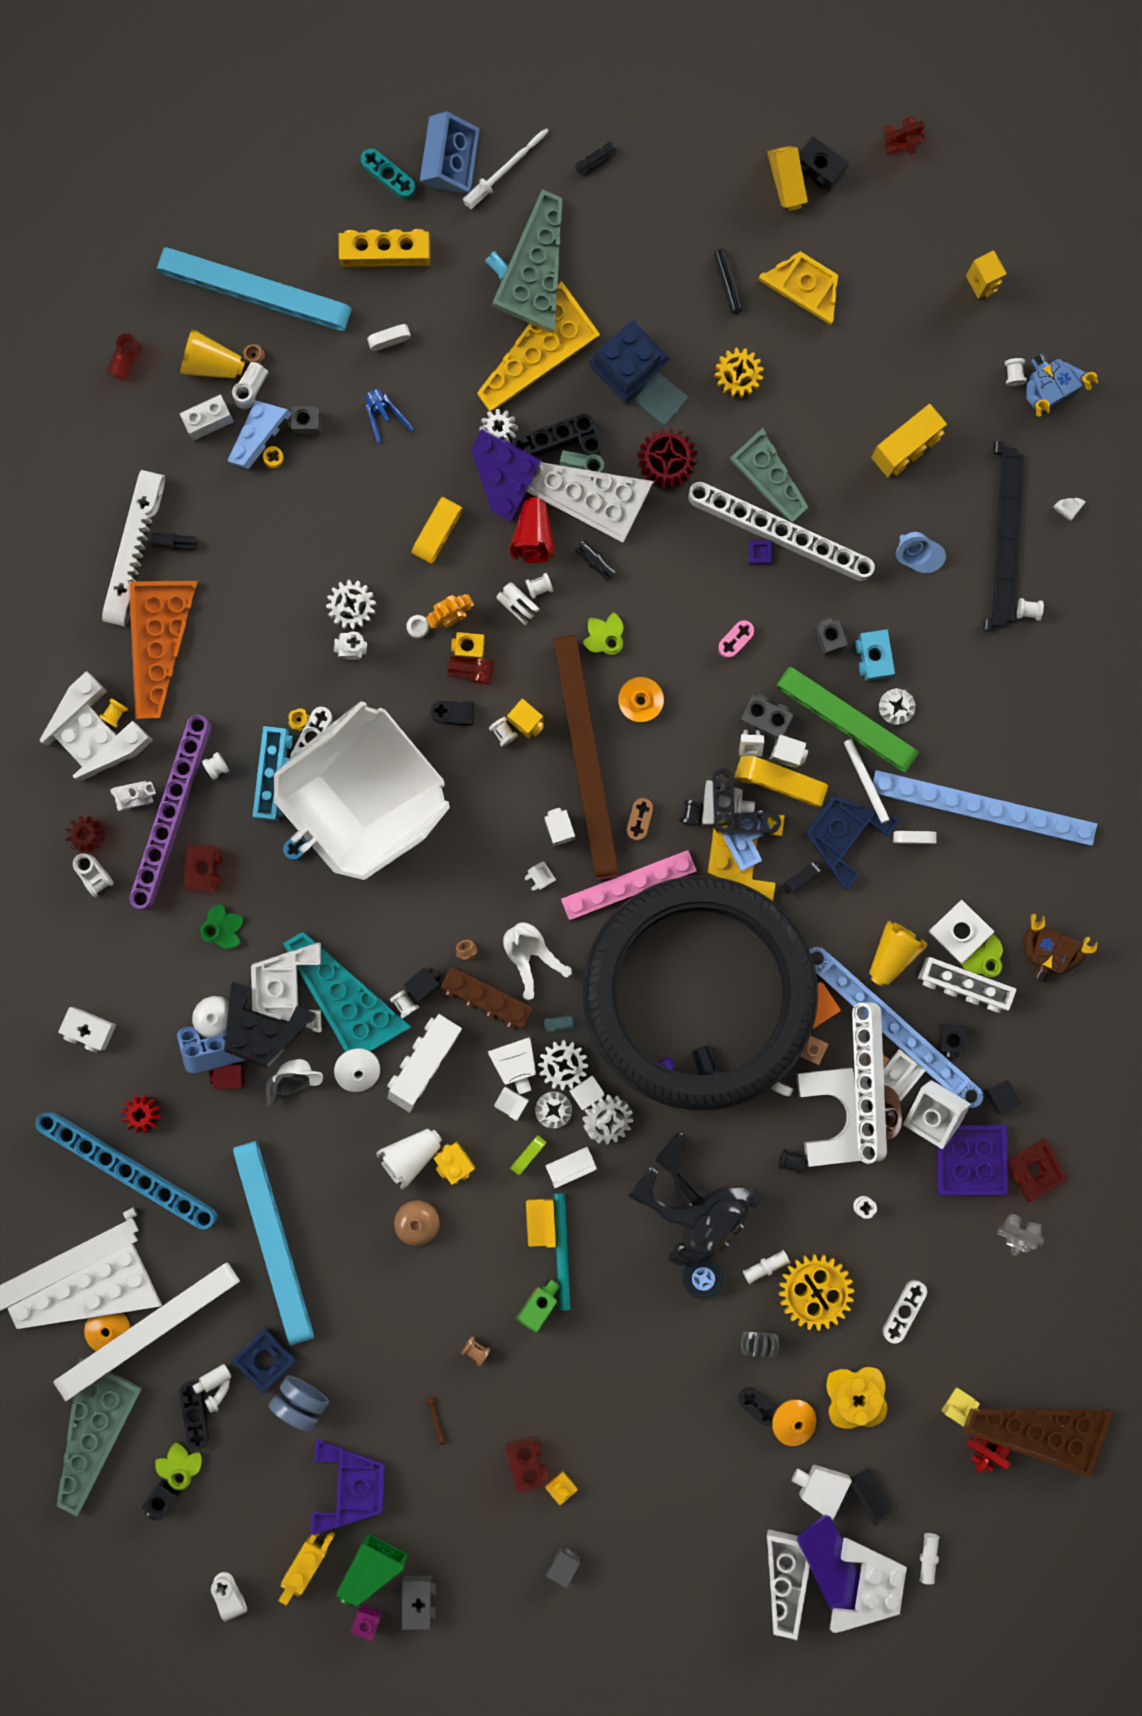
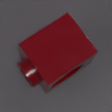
M244 1064L226 1065L210 1070L209 1079L210 1084H213V1089L244 1088Z

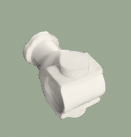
M358 632L341 633L339 639L334 640V652L338 653V658L360 660L362 655H366L367 641H364L363 635H360Z

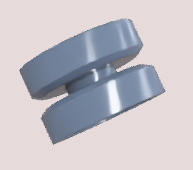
M286 1376L280 1386L283 1394H275L268 1406L274 1414L291 1426L305 1432H312L318 1422L316 1414H323L329 1404V1400L308 1383L293 1376Z

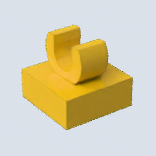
M564 1471L560 1472L545 1485L547 1491L559 1505L563 1504L578 1491V1488Z

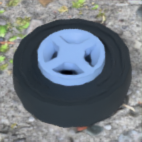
M708 1258L696 1265L686 1266L683 1270L682 1280L689 1294L695 1298L707 1299L720 1291L724 1276L719 1264L713 1259Z

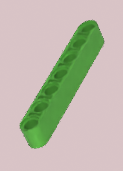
M792 667L787 668L776 685L780 691L903 772L908 771L919 754L912 746Z

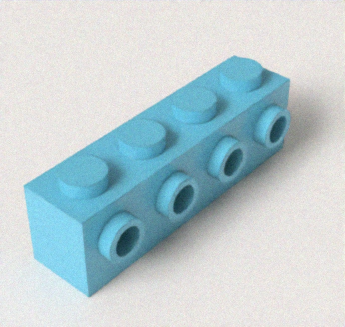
M263 726L252 816L255 819L279 822V817L284 815L274 803V774L290 759L287 758V750L292 747V736L289 735L290 732L285 728Z

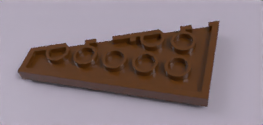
M970 1409L962 1431L1090 1478L1113 1411L1110 1409Z

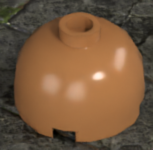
M419 1199L403 1204L396 1212L394 1219V1229L398 1238L411 1246H423L431 1242L437 1235L440 1226L439 1215L435 1207Z

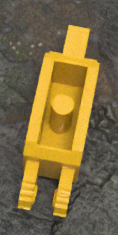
M330 1532L327 1534L323 1545L315 1541L319 1534L308 1536L281 1582V1587L285 1590L279 1602L287 1606L293 1594L297 1597L302 1595L328 1550L327 1547L335 1535L334 1533Z

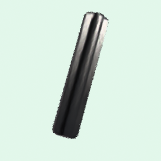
M721 248L714 251V258L731 313L736 314L743 310V305L726 250Z

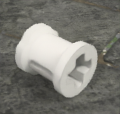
M1014 358L1004 362L1008 372L1006 385L1018 386L1027 382L1023 370L1025 359Z
M547 573L532 581L529 579L525 580L532 599L544 592H553Z
M1020 598L1017 605V618L1031 617L1035 618L1036 621H1041L1044 609L1043 601L1028 602Z
M505 717L497 720L489 727L490 731H493L500 740L501 747L509 744L518 736L516 732L513 733L506 723L507 719Z
M407 989L402 990L390 999L401 1012L400 1017L402 1019L419 1008L407 994Z
M860 1196L854 1201V1211L862 1218H872L877 1212L876 1203L867 1196ZM864 1202L870 1205V1208L866 1209V1213L860 1209V1206H864Z

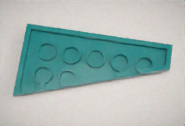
M301 932L283 944L286 950L290 952L315 944L316 942L307 934ZM321 948L320 965H297V969L345 1052L357 1048L372 1051L411 1028L407 1022L323 948Z

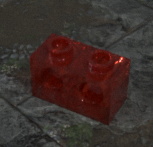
M533 1436L506 1443L505 1448L517 1493L543 1487L544 1479L548 1478L545 1464L540 1465L538 1456L542 1455L539 1441L534 1442ZM526 1447L531 1451V1454L523 1458L518 1454V1450ZM532 1470L537 1474V1477L534 1480H527L524 1477V1473Z

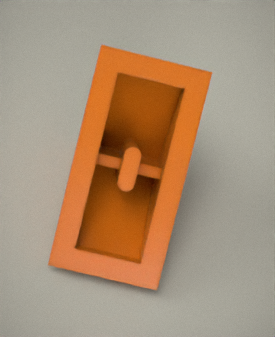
M817 982L818 1004L813 1028L841 1011L825 985Z

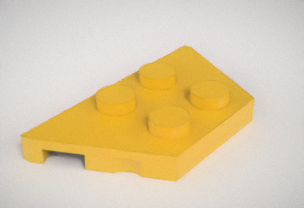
M800 251L791 256L789 260L779 263L772 270L759 276L758 280L827 324L831 325L833 323L838 274Z

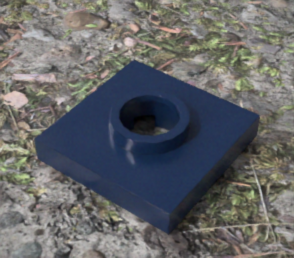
M265 1327L231 1361L264 1394L297 1362V1359ZM268 1351L272 1354L274 1362L270 1367L264 1368L258 1364L257 1357L260 1352Z

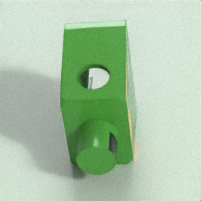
M548 1279L542 1289L539 1287L535 1288L515 1319L531 1331L537 1332L556 1304L557 1300L553 1296L560 1286L551 1279ZM539 1298H543L545 1301L542 1308L537 1306Z

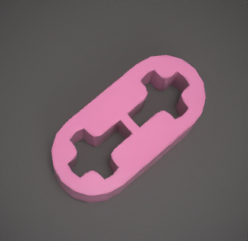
M743 620L738 622L719 643V654L727 659L736 656L753 637L754 626L749 621ZM739 627H748L749 630L747 633L749 634V636H746L744 634L740 639H738L736 636L740 632ZM734 640L736 642L732 648L734 652L728 651L725 653L723 651L725 648L723 644L729 645Z

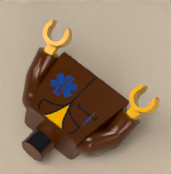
M1036 914L1031 915V925H1029L1023 938L1028 962L1037 966L1032 978L1043 983L1046 982L1050 972L1057 975L1068 973L1080 965L1089 953L1096 951L1098 945L1096 942L1094 946H1088L1087 943L1090 941V937H1086L1082 947V943L1045 927L1044 916L1040 922H1035Z

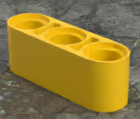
M442 497L415 542L411 553L432 564L459 519L463 507Z

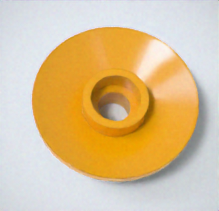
M636 677L623 685L619 693L618 702L622 713L628 719L635 722H647L654 719L660 713L664 703V696L660 686L655 681L646 677ZM638 697H643L645 699V703L643 705H639L636 700Z
M123 1312L90 1317L85 1324V1338L89 1346L97 1352L129 1330L131 1325ZM103 1328L109 1329V1336L103 1335Z
M798 1399L789 1400L780 1405L772 1420V1428L776 1438L788 1446H798L808 1441L816 1428V1414L813 1408L805 1401ZM800 1422L799 1427L795 1429V1424Z

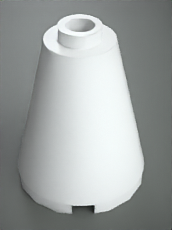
M425 1129L376 1152L378 1158L380 1156L383 1157L384 1161L381 1164L396 1184L402 1183L401 1189H405L441 1148L439 1142L442 1140L435 1130Z

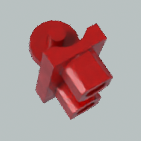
M978 1437L968 1439L965 1444L981 1455L979 1457L973 1454L971 1460L977 1463L975 1471L981 1473L984 1469L990 1473L993 1471L994 1466L989 1464V1461L1000 1468L1007 1469L1010 1465L1007 1459L1011 1449L997 1445L992 1452L987 1448L990 1442Z

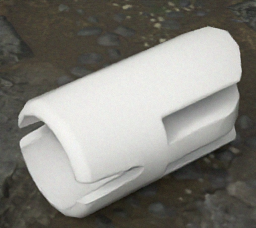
M510 582L503 588L504 591L502 593L499 592L497 599L526 626L529 621L523 615L532 619L534 613L529 608L534 612H538L540 609Z

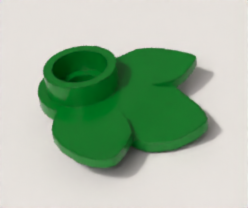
M223 904L214 906L208 912L207 921L200 928V936L204 941L208 943L216 942L222 948H234L241 944L240 939L235 933L241 928L244 918L237 914H226ZM211 927L216 930L213 936L208 934V930Z

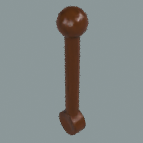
M428 1397L426 1404L430 1406L439 1444L443 1445L445 1441L434 1407L435 1399Z

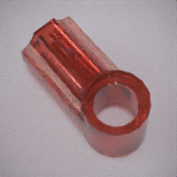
M129 333L121 334L117 338V348L107 370V374L123 381L127 380L135 357L141 352L140 343ZM132 341L133 347L130 350H124L125 344Z
M450 656L447 675L470 679L475 683L491 684L494 661L484 658H474L473 660Z

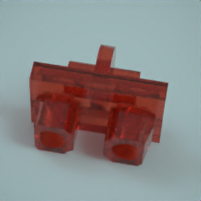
M912 116L903 121V128L897 130L895 125L892 124L884 127L886 153L890 154L898 150L899 152L906 150L909 155L915 153V146L925 140V124L923 120L917 122Z

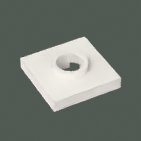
M961 900L929 930V933L962 964L994 934V931ZM956 924H967L970 927V935L965 939L957 938L953 932Z

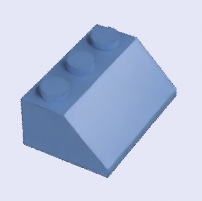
M447 111L429 116L420 182L438 190L469 193L471 191L480 128Z

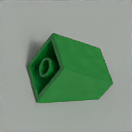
M366 1533L340 1584L336 1596L340 1597L339 1600L348 1606H352V1604L355 1606L360 1605L403 1570L408 1554Z

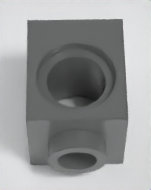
M292 406V415L288 419V427H291L294 435H321V411L319 407ZM302 417L310 418L307 424H299V420Z
M830 618L819 622L820 626L816 628L815 632L824 656L843 650L848 646L839 620L833 621ZM828 630L833 631L836 634V640H828L825 637V632Z
M559 1546L546 1570V1577L567 1588L580 1564V1557L577 1556L578 1553L570 1547L564 1549Z

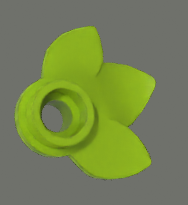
M612 613L606 622L596 618H589L588 631L590 637L583 641L584 646L594 653L603 651L608 655L618 654L623 648L621 634L624 629L619 616ZM613 640L616 642V646L610 648L607 643Z
M995 935L990 936L985 944L983 943L961 964L966 971L983 974L989 978L998 976L1002 971L1000 957L1003 953L999 939ZM988 962L994 964V968L991 971L986 967Z
M176 1442L170 1448L167 1459H156V1471L160 1477L168 1480L169 1485L173 1489L183 1490L189 1486L191 1477L200 1471L202 1456L200 1452L188 1455L185 1447ZM182 1474L184 1480L181 1482L176 1479V1475Z

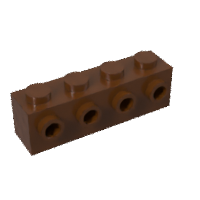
M452 966L441 985L445 989L444 994L454 999L460 996L465 999V1005L475 1010L478 1006L485 1009V1015L494 1020H497L498 1017L506 1020L504 1025L516 1031L518 1027L524 1028L534 1009Z

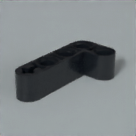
M585 413L521 435L511 442L516 447L521 446L524 451L535 457L577 442L583 455L600 456L602 451V442L594 420L589 414ZM586 422L590 427L583 431L578 428V425ZM560 430H566L569 435L566 438H560L557 436V433ZM538 438H545L548 442L544 446H539L536 444V440ZM530 441H532L533 450H531V447L529 446ZM595 443L598 448L595 451H589L586 449V445Z

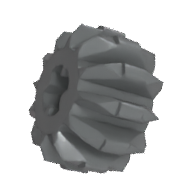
M745 1331L742 1333L740 1346L741 1352L744 1355L774 1358L778 1354L780 1343L779 1337L776 1334L759 1331Z

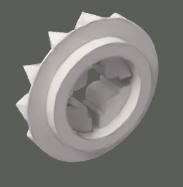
M898 688L889 690L882 696L879 702L881 716L884 720L894 725L908 722L915 712L916 704L913 696L906 690ZM902 699L901 706L905 710L899 709L893 715L894 706L891 703H896L898 700Z
M548 1092L537 1101L535 1113L539 1122L545 1127L559 1128L569 1121L572 1114V1106L569 1099L562 1093ZM547 1102L552 1106L562 1104L558 1109L561 1118L554 1114L546 1117L550 1110L546 1104Z

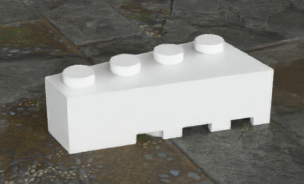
M438 1014L436 1019L431 1017L424 1028L427 1030V1033L423 1038L418 1037L412 1047L415 1051L411 1058L409 1056L405 1057L400 1065V1068L403 1069L399 1076L394 1075L387 1086L390 1088L387 1099L411 1113L416 1100L426 1089L428 1081L434 1076L442 1059L444 1060L462 1030L461 1027Z
M768 1529L767 1543L774 1635L797 1640L810 1567L797 1542V1535Z

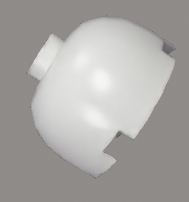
M211 996L197 1004L193 1011L192 1023L202 1038L206 1039L226 1034L229 1000L227 998Z

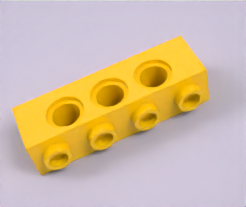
M394 229L389 232L368 230L367 233H358L355 230H347L344 233H339V261L341 267L430 266L429 232H425L422 229H414L411 232H402L401 230ZM361 244L368 246L364 251L357 250ZM383 244L390 245V248L386 251L379 249ZM404 244L413 245L410 250L402 249Z

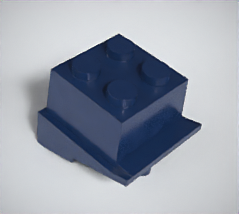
M633 319L596 351V354L590 359L589 366L626 405L670 360V357Z

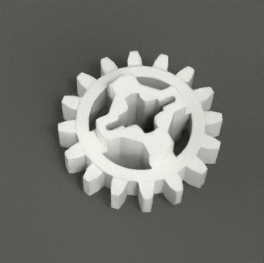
M348 580L346 586L340 582V589L332 588L334 596H327L328 600L332 603L327 604L326 607L329 610H333L329 613L330 618L336 617L334 620L336 625L342 622L343 629L350 625L352 630H355L356 624L363 628L364 620L367 622L371 621L368 615L375 614L371 607L375 606L376 602L370 600L374 595L372 592L366 593L368 591L367 585L360 588V581L352 585L351 581ZM349 591H357L361 594L354 595L350 594ZM342 595L341 603L337 605V601ZM347 597H349L350 601L355 603L354 609L356 613H354L353 610L350 609V607H348L349 605ZM365 603H366L365 611H364L363 614L361 615V614H360L361 608H362V606H364ZM349 615L353 616L354 619H346L342 616Z
M562 1040L561 1046L553 1042L554 1048L546 1047L547 1055H540L544 1059V1062L538 1063V1066L544 1067L540 1075L547 1076L544 1081L545 1083L553 1082L552 1088L559 1084L561 1090H564L565 1085L568 1084L572 1089L574 1081L578 1084L581 1083L578 1078L579 1076H586L582 1068L588 1067V1064L582 1063V1060L587 1057L586 1055L580 1056L581 1047L576 1050L573 1048L574 1042H571L569 1046H566L565 1040ZM558 1050H565L562 1056L557 1058L552 1056ZM572 1054L577 1057L579 1067L572 1064ZM563 1059L568 1060L567 1065L574 1070L564 1069L563 1072L559 1071V1066L553 1060L562 1062ZM548 1063L554 1066L556 1071L554 1077L549 1073ZM571 1073L575 1075L569 1080L561 1081L565 1074Z
M607 1095L606 1100H603L600 1096L598 1097L599 1102L597 1104L591 1102L592 1109H585L588 1116L583 1117L585 1122L584 1129L591 1139L595 1138L597 1143L604 1140L606 1144H609L610 1139H613L616 1143L618 1142L617 1137L619 1135L625 1137L624 1130L631 1129L628 1123L633 1122L631 1117L633 1112L626 1101H621L619 1096L612 1099L610 1095Z

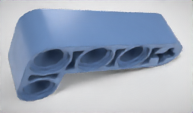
M184 1027L177 1033L184 1067L189 1073H198L245 1061V1059L224 1051L226 1034L200 1040L198 1031L194 1027Z

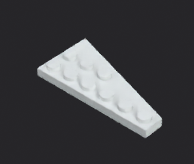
M541 462L527 492L609 536L624 542L654 481Z
M129 1244L7 1309L16 1328L21 1329L160 1307L162 1304L134 1244Z

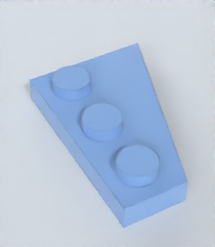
M255 401L227 461L233 465L249 469L265 449V442L271 435L275 436L280 430L278 428L284 418L288 420L292 413L284 408Z

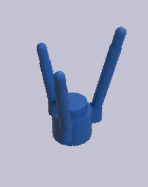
M380 389L372 390L366 394L365 400L368 404L365 405V408L369 413L378 444L381 443L373 411L375 413L380 412L385 421L389 422L390 419L385 411L388 406L411 432L414 431L411 424L391 403L388 396L382 394Z

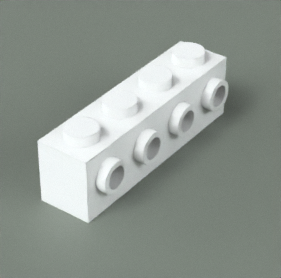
M931 957L924 959L918 979L923 981V986L935 989L938 986L945 989V994L957 997L960 994L966 997L965 1001L975 1005H979V1002L987 1004V1009L996 1013H1000L1001 1010L1009 1011L1016 989Z

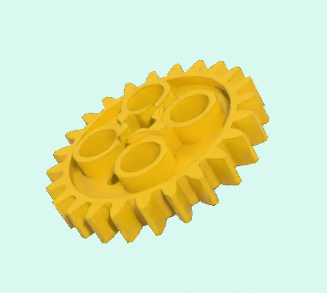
M812 1254L811 1260H808L804 1255L803 1263L795 1259V1268L787 1266L791 1273L782 1274L786 1282H779V1285L785 1288V1290L778 1292V1294L784 1296L785 1299L781 1300L780 1304L788 1305L784 1312L786 1314L793 1312L790 1319L794 1321L799 1318L798 1325L800 1327L806 1322L808 1330L812 1328L813 1324H815L818 1331H820L821 1324H824L829 1329L830 1321L838 1325L836 1317L839 1316L845 1319L842 1311L851 1310L846 1303L854 1301L848 1296V1294L854 1292V1289L847 1286L853 1281L845 1279L848 1275L847 1270L840 1272L842 1268L841 1263L833 1266L835 1259L832 1257L826 1262L824 1254H822L820 1260H817L815 1254ZM823 1270L825 1271V1278L820 1282L815 1281V1272ZM805 1274L810 1277L817 1289H821L819 1293L828 1305L827 1310L823 1308L819 1299L812 1295L813 1290L804 1278ZM798 1283L806 1285V1290L802 1294H797L794 1291ZM830 1290L838 1292V1297L834 1301H828L826 1298ZM812 1302L819 1305L818 1311L814 1314L807 1312V1307Z

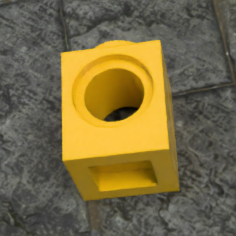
M457 632L456 638H452L451 652H455V657L458 659L483 661L485 637L482 634ZM470 641L474 644V647L471 651L466 652L461 649L462 644Z

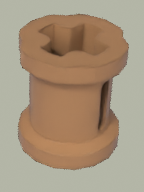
M471 1336L460 1354H466L477 1362L476 1365L480 1367L491 1349L488 1347L484 1348L474 1341L475 1338Z

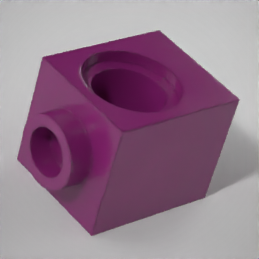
M360 1604L350 1634L373 1641L382 1611Z

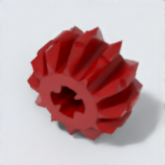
M142 1095L141 1100L138 1096H133V1103L131 1101L125 1102L129 1109L121 1110L122 1114H127V1117L122 1119V1123L129 1121L127 1130L135 1127V1134H140L141 1130L145 1134L149 1133V1126L151 1128L157 1127L153 1119H161L160 1115H155V1112L160 1110V1106L152 1107L156 1101L155 1099H151L147 1103V1095ZM143 1109L142 1113H146V1116L139 1120L140 1116H137V1111Z

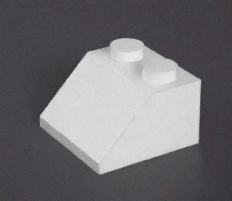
M931 1080L922 1086L903 1125L943 1149L962 1123L971 1104Z

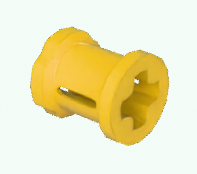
M110 698V705L104 714H100L99 718L117 728L119 718L123 712H127L128 708Z

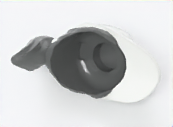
M302 1059L290 1060L284 1063L277 1074L267 1081L266 1106H273L278 1099V1095H290L300 1089H308L311 1085L317 1086L323 1081L322 1073L311 1071L309 1063Z

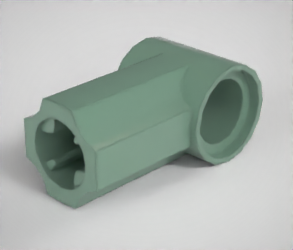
M563 450L559 466L589 470L588 466L591 463H596L600 466V469L596 472H604V462L600 456H588Z

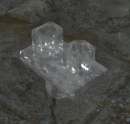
M1010 1214L1007 1216L1004 1224L998 1228L997 1234L1007 1238L1005 1244L1012 1247L1011 1254L1017 1256L1020 1251L1028 1253L1029 1248L1036 1249L1038 1245H1043L1044 1238L1041 1237V1225L1030 1222L1025 1231L1019 1228L1022 1218Z

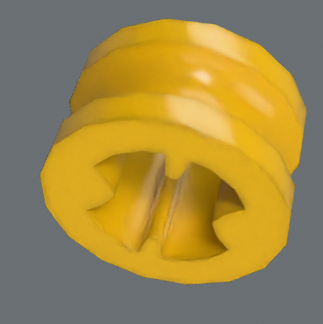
M268 447L263 453L264 463L269 468H278L282 465L284 457L278 447ZM278 453V461H268L270 460L268 454Z

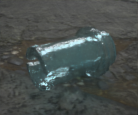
M567 1013L561 1017L544 1019L546 1033L565 1029L569 1031V1029L574 1028L572 1015H567Z

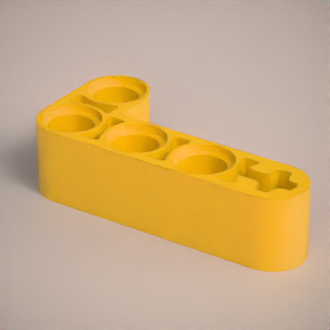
M741 756L734 779L760 785L816 807H822L828 785L754 756Z

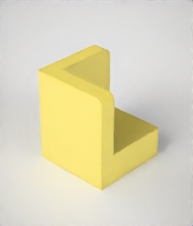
M955 1388L942 1408V1412L964 1427L970 1409H977L980 1403L959 1388Z

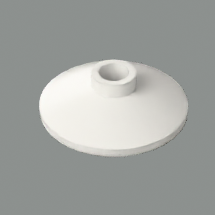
M357 1048L346 1051L338 1058L334 1067L337 1083L345 1090L351 1092H361L369 1089L375 1084L380 1074L378 1059L373 1053L365 1049ZM356 1071L362 1072L359 1076L354 1075Z

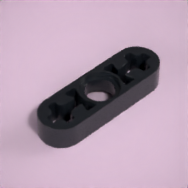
M190 1380L181 1386L179 1396L187 1444L194 1450H200L209 1441V1431L202 1391L193 1395V1402L198 1401L199 1404L186 1405V1403L191 1402L189 1394H185V1391L189 1386L194 1390L192 1386L198 1383ZM189 1410H199L201 1414L200 1420L191 1421L188 1417ZM202 1424V1427L198 1428V1434L203 1436L204 1439L198 1444L197 1440L192 1439L196 1435L195 1428L190 1429V1426L195 1427Z

